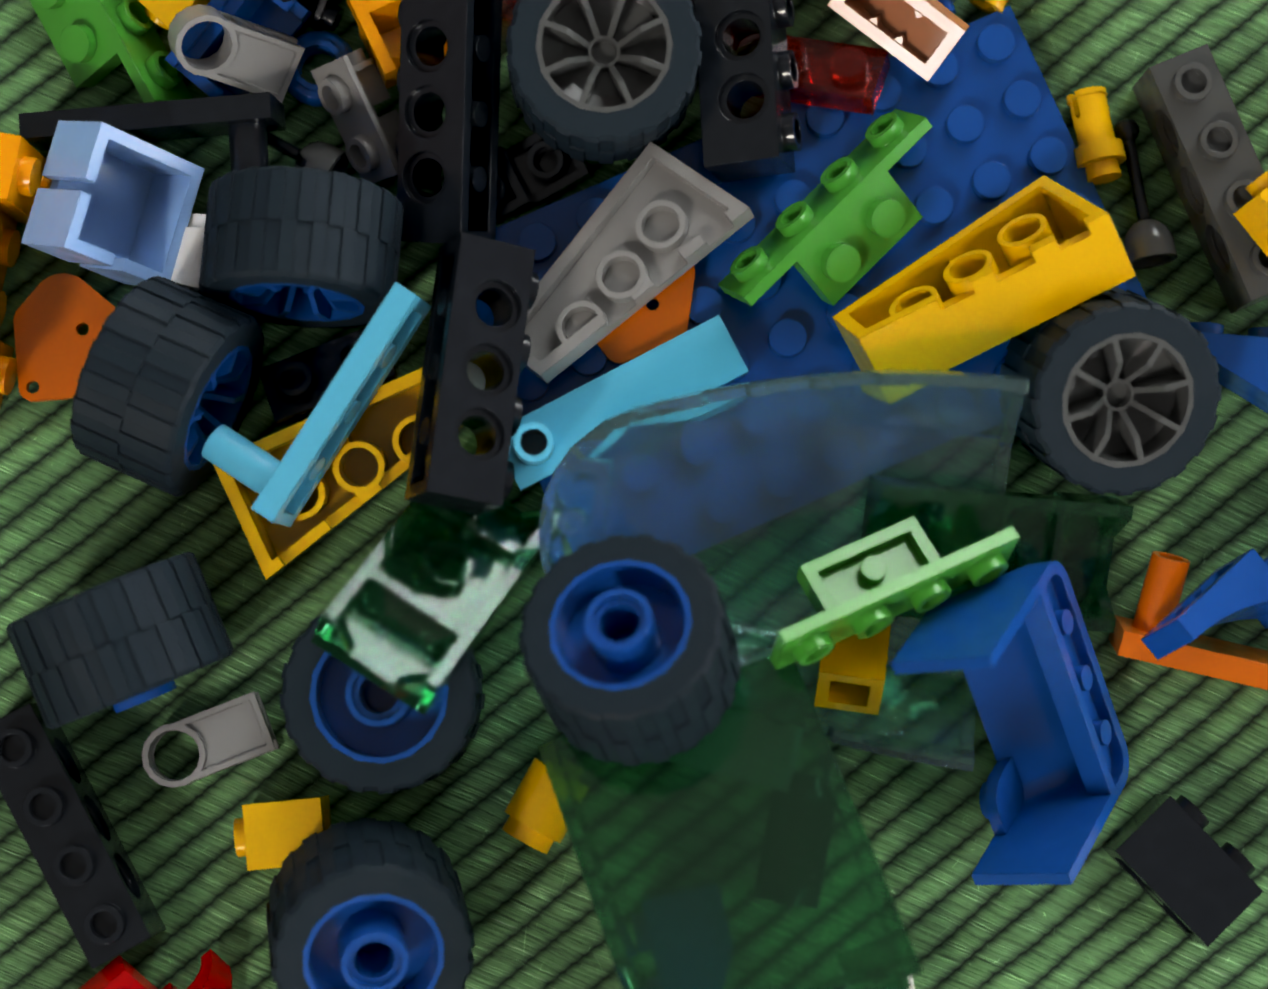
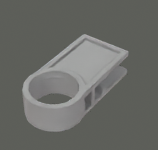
M202 4L186 7L177 13L169 25L167 36L170 49L185 70L194 75L204 76L251 93L270 92L281 103L305 50L303 46L297 45L298 39ZM210 21L217 22L223 26V42L219 49L211 56L194 59L182 53L183 37L197 23Z
M253 691L182 720L160 726L151 732L144 742L141 756L143 768L153 781L161 786L175 788L191 785L197 780L259 757L280 747L260 694ZM170 731L184 732L191 736L198 745L199 760L197 767L191 775L183 780H174L166 777L160 772L155 763L154 753L156 745Z

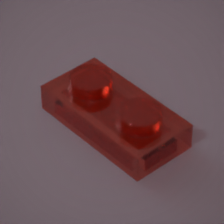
M786 35L787 50H793L799 74L798 87L790 89L791 103L869 115L874 114L890 69L888 51L879 48ZM755 95L753 97L764 98V95Z

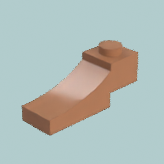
M830 0L827 4L833 11L927 82L933 77L970 27L938 0Z

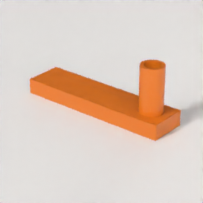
M1152 551L1134 619L1117 615L1114 617L1108 639L1117 655L1268 690L1267 650L1200 635L1194 641L1157 660L1141 639L1179 605L1190 561L1175 554Z

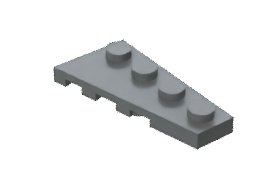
M650 142L539 281L536 300L532 308L527 312L525 334L530 337L531 350L525 368L545 383H549L753 219L754 215L750 207L653 142Z

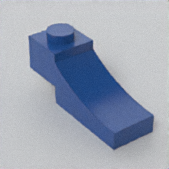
M1252 548L1216 569L1141 639L1143 643L1159 660L1194 641L1208 628L1222 623L1258 619L1263 627L1267 629L1268 556L1263 560L1255 549Z

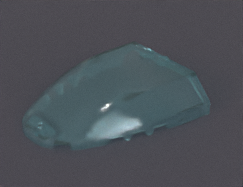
M885 369L821 372L756 380L712 388L633 407L606 419L576 442L553 472L543 496L539 520L538 546L544 574L546 575L552 569L551 565L562 556L570 555L578 550L577 547L590 541L594 543L607 539V536L621 534L623 536H637L642 534L654 536L655 539L664 542L671 541L681 546L683 551L690 556L694 555L705 565L709 577L714 578L720 591L739 650L737 658L740 664V678L736 682L734 690L736 696L733 700V705L765 716L770 723L781 727L791 725L827 736L831 742L843 746L935 766L973 771L976 705L963 670L895 675L891 666V661L926 612L917 613L915 608H912L895 616L891 623L886 678L879 715L814 707L819 661L807 666H800L796 661L776 670L770 657L778 631L817 614L796 579L799 566L912 516L916 517L940 558L1000 532L1011 449L1024 397L1028 394L1030 380L1026 376L947 370ZM969 582L952 590L948 598L975 586L972 582Z

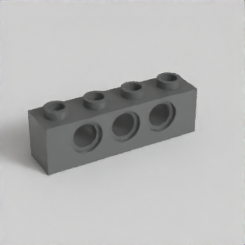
M1206 44L1149 67L1132 89L1232 314L1268 299V257L1233 215L1253 199L1245 188L1261 176L1264 171L1209 46Z

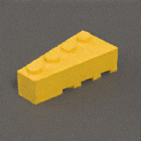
M423 367L381 385L291 527L272 523L251 509L259 494L213 464L266 580L274 576L409 470ZM307 419L253 443L281 461Z

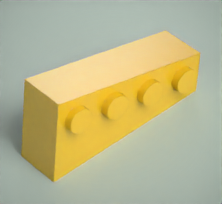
M1043 175L832 318L863 376L891 399L1135 277L1136 274L1110 214Z

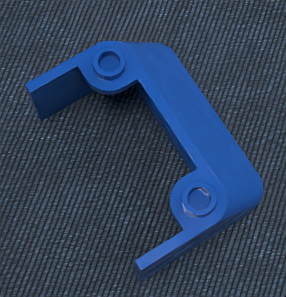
M1058 561L1029 563L1001 575L986 585L973 587L952 596L937 607L927 611L891 661L895 675L963 670L997 762L987 781L982 784L980 789L979 802L981 812L989 820L994 837L971 874L975 885L1073 884L1127 782L1129 773L1127 744L1068 573Z

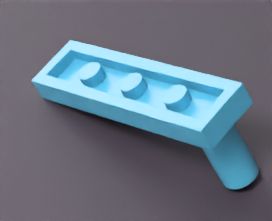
M395 281L281 461L225 424L218 426L211 433L202 449V457L259 494L251 509L272 523L291 527L432 306Z
M720 315L522 416L518 430L515 435L511 436L508 459L514 465V479L520 491L747 374L749 370Z

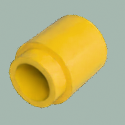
M551 753L546 763L534 757L504 811L509 817L502 830L526 845L544 854H548L554 841L562 842L590 791L589 787L580 782L586 771L555 753Z

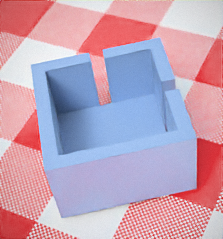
M58 120L42 172V176L51 179L52 182L50 188H37L21 243L67 262L80 263L79 266L126 285L136 286L140 282L147 281V279L155 276L171 280L184 231L188 226L205 168L104 122Z

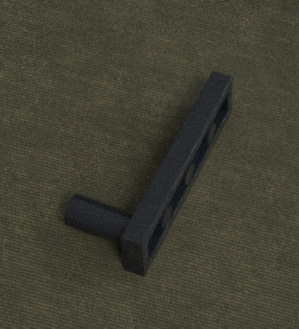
M270 92L19 114L20 136L40 151H49L58 120L104 122L146 142L229 135L231 171L257 166L269 167L267 132L286 130L284 105Z

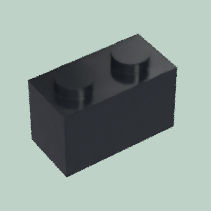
M1155 794L1102 848L1191 940L1209 946L1263 890L1249 877L1255 871L1250 861L1228 842L1220 847L1203 830L1209 824V821L1191 801L1182 795L1174 800L1168 795Z

